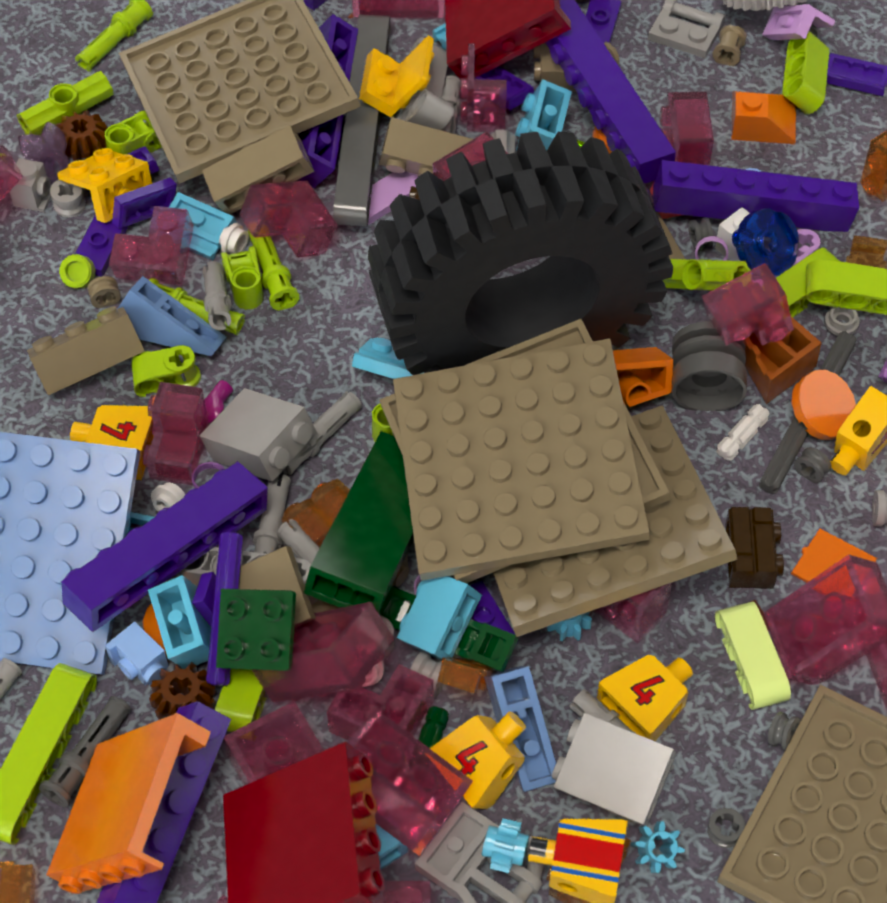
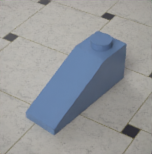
M144 276L129 290L118 309L124 307L140 340L169 347L184 345L190 347L194 353L212 357L227 338Z
M518 666L504 670L503 673L498 672L484 676L497 722L511 711L526 726V729L513 741L525 758L523 764L516 772L523 792L555 783L556 780L552 778V773L556 761L529 666Z

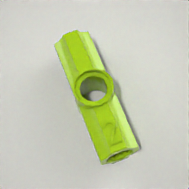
M102 71L96 72L74 85L67 83L55 85L49 91V98L17 114L18 122L28 138H34L55 127L56 124L61 123L62 116L71 117L74 111L77 114H82L84 110L114 95L113 88Z
M670 259L673 265L672 278L663 280L666 288L743 292L748 284L752 283V270L748 268L746 261Z

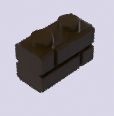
M731 507L728 509L725 529L735 548L737 560L728 563L729 588L774 589L777 576H783L784 571L783 554H776V544L781 542V523L774 522L773 510L771 508L754 507L749 509V507Z

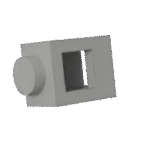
M19 158L7 181L13 206L45 212L51 199L50 178L47 177L44 163Z

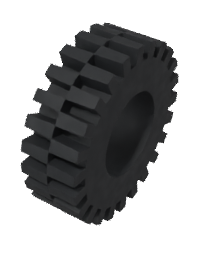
M558 131L547 150L538 132L521 133L516 153L506 154L500 138L484 142L482 144L485 161L473 166L461 151L446 159L451 177L442 181L431 172L426 171L414 180L420 200L399 194L390 204L394 221L379 220L375 227L374 234L378 245L369 246L368 260L372 269L369 270V276L394 353L398 360H404L406 369L412 375L467 365L579 319H582L592 341L610 338L611 345L619 348L631 339L625 323L644 326L653 315L648 303L663 301L667 293L663 280L672 278L673 265L669 258V255H672V249L635 166L631 168L626 155L620 150L616 149L609 154L604 141L590 137L579 147L574 133ZM550 256L539 265L522 273L499 279H490L497 273L517 263Z

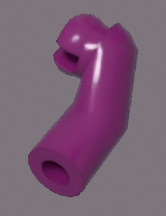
M220 380L203 401L202 408L208 423L213 422L224 410L223 403L233 392L232 386L224 380Z

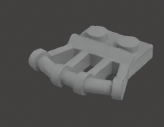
M461 802L415 862V870L447 891L449 896L457 898L460 903H477L466 888L470 882L500 903H525L532 893L537 894L542 887L541 877L545 864L528 861L527 869L523 866L512 864L510 872L506 874L519 883L513 892H510L482 873L480 869L486 860L488 862L491 861V858L482 856L489 825L499 826L464 802ZM530 836V838H529V843H528V848H527V851H528V852H529V849H530V843H531V838H532V836Z

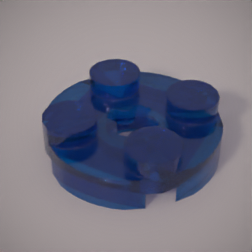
M760 209L744 217L739 224V228L732 235V243L736 248L740 261H746L748 268L752 270V276L772 277L782 274L794 265L797 255H794L795 244H799V235L795 224L787 214L781 211L775 212L770 209ZM766 237L771 238L769 243L770 251L765 249L763 239Z

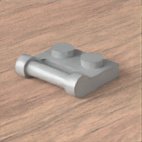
M665 0L663 9L649 31L648 40L706 58L725 23L726 15L718 12L714 15L677 3V0ZM672 14H673V15H677V16H680V17H683V18H686V19H689V20H692V21H695V22H698V23H701V24H704V25H707V26H710V27H709V29H708V28H705V27H702V26H699V25H696V24H693V23H690V22H687V21H684V20H680V19H677V18H674V17H671V16H672Z

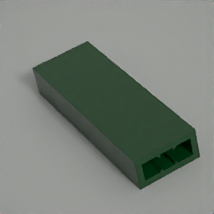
M383 431L378 435L310 566L303 591L306 595L376 621L414 540L404 459L393 435Z

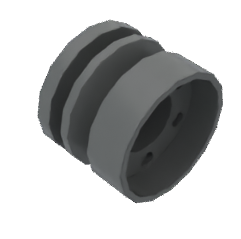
M702 321L689 324L675 334L672 340V359H674L672 395L678 404L689 410L725 411L741 403L746 397L747 371L745 368L746 342L741 331L723 322Z

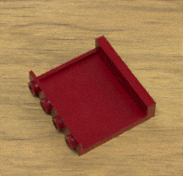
M445 0L447 65L463 83L571 29V20L560 8V0Z
M345 741L223 794L228 903H384L383 891L385 889V881L380 872L379 862L381 843L376 833L375 823L377 804L372 794L371 784L373 767L365 753H361Z

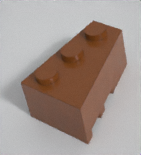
M753 282L748 284L743 292L730 291L722 297L719 321L732 325L742 332L746 342L745 367L766 404L817 367L822 342Z

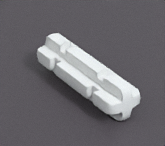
M760 404L753 405L747 412L748 415L743 416L728 433L729 437H724L718 444L717 454L727 461L733 460L739 453L738 449H743L758 432L757 428H762L768 421L770 414L768 409L763 408Z

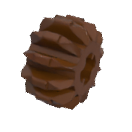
M88 110L83 114H77L74 111L71 117L62 116L61 123L55 125L54 141L56 148L61 152L65 160L72 158L74 161L81 160V158H89L93 156L96 150L106 148L105 131L108 126L102 121L99 114L91 115Z
M193 662L185 669L174 664V671L172 672L161 668L159 673L161 680H152L151 689L153 693L150 695L149 700L151 707L156 709L155 713L159 720L176 714L179 707L197 701L214 710L215 702L212 697L216 693L215 685L207 683V671L205 669L197 671V667Z

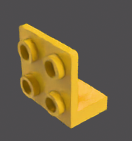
M428 35L401 63L373 48L366 58L359 99L390 118L400 108L404 109L409 104L412 96L418 90H424L430 81L431 74H429V68L434 58V52H432L434 38Z
M110 148L98 149L93 153V156L84 160L73 161L68 164V168L57 173L59 180L90 190L96 219L103 223L113 218L114 197L152 184L147 161L134 158L132 155L115 152Z

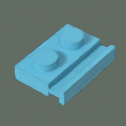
M178 192L162 218L163 223L160 228H156L155 233L158 237L213 261L216 258L215 255L218 249H221L219 238L222 231L233 223H237L234 216Z
M370 338L359 349V353H354L352 367L392 379L412 376L406 369L404 360H398L391 341L388 339Z

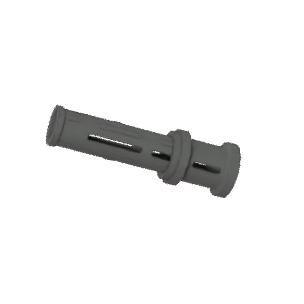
M111 696L106 706L90 725L73 751L62 754L58 760L60 765L48 781L44 780L39 785L40 792L48 800L61 807H69L72 802L71 796L84 779L97 744L109 740L125 717L130 714L131 707L124 700Z

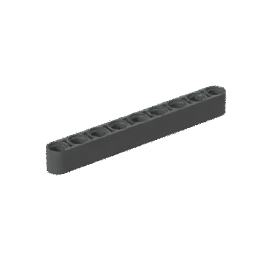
M359 14L358 34L350 77V84L358 99L367 55L373 48L388 55V35H390L391 29L390 16ZM360 99L361 107L347 112L345 115L334 198V225L368 226L370 194H372L381 112Z

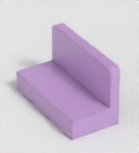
M809 4L784 6V8L774 7L762 35L771 40L805 39L811 24L816 28L833 27L835 20Z

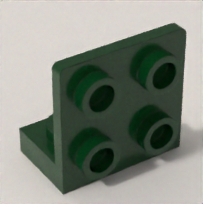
M221 589L216 668L290 671L293 659L296 593L290 590Z

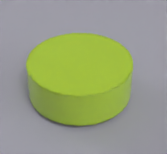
M78 254L69 255L60 265V278L65 285L71 288L87 287L95 278V266L86 256Z

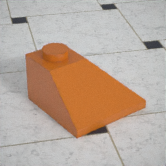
M733 91L731 140L795 144L796 106L783 94Z

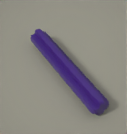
M223 532L219 540L206 677L207 683L215 686H225L230 682L231 669L216 668L221 589H238L243 537L235 532Z

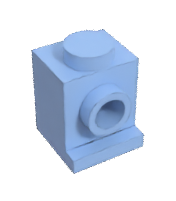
M135 621L105 645L110 662L114 666L118 664L121 671L130 680L137 677L145 686L147 684L151 685L152 680H161L159 674L161 668L166 670L169 667L164 649Z

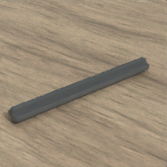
M846 331L839 333L820 370H828L839 376L855 347L857 340L855 335L849 334ZM795 416L760 480V489L770 494L778 492L808 435V432L805 431L808 428L803 422L799 423Z

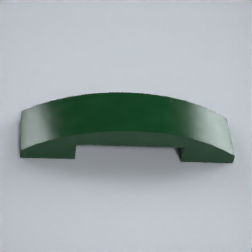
M392 586L379 615L387 618L392 623L393 629L400 632L401 620L410 611L416 595ZM470 619L454 655L503 673L519 637L489 624H482Z

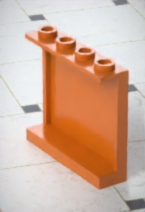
M176 713L97 744L46 875L59 881L58 886L61 889L70 893L81 894L86 890L98 889L112 883H121L122 880L142 877L144 874L162 870L164 863L143 853L144 845L176 757L206 747L211 731Z

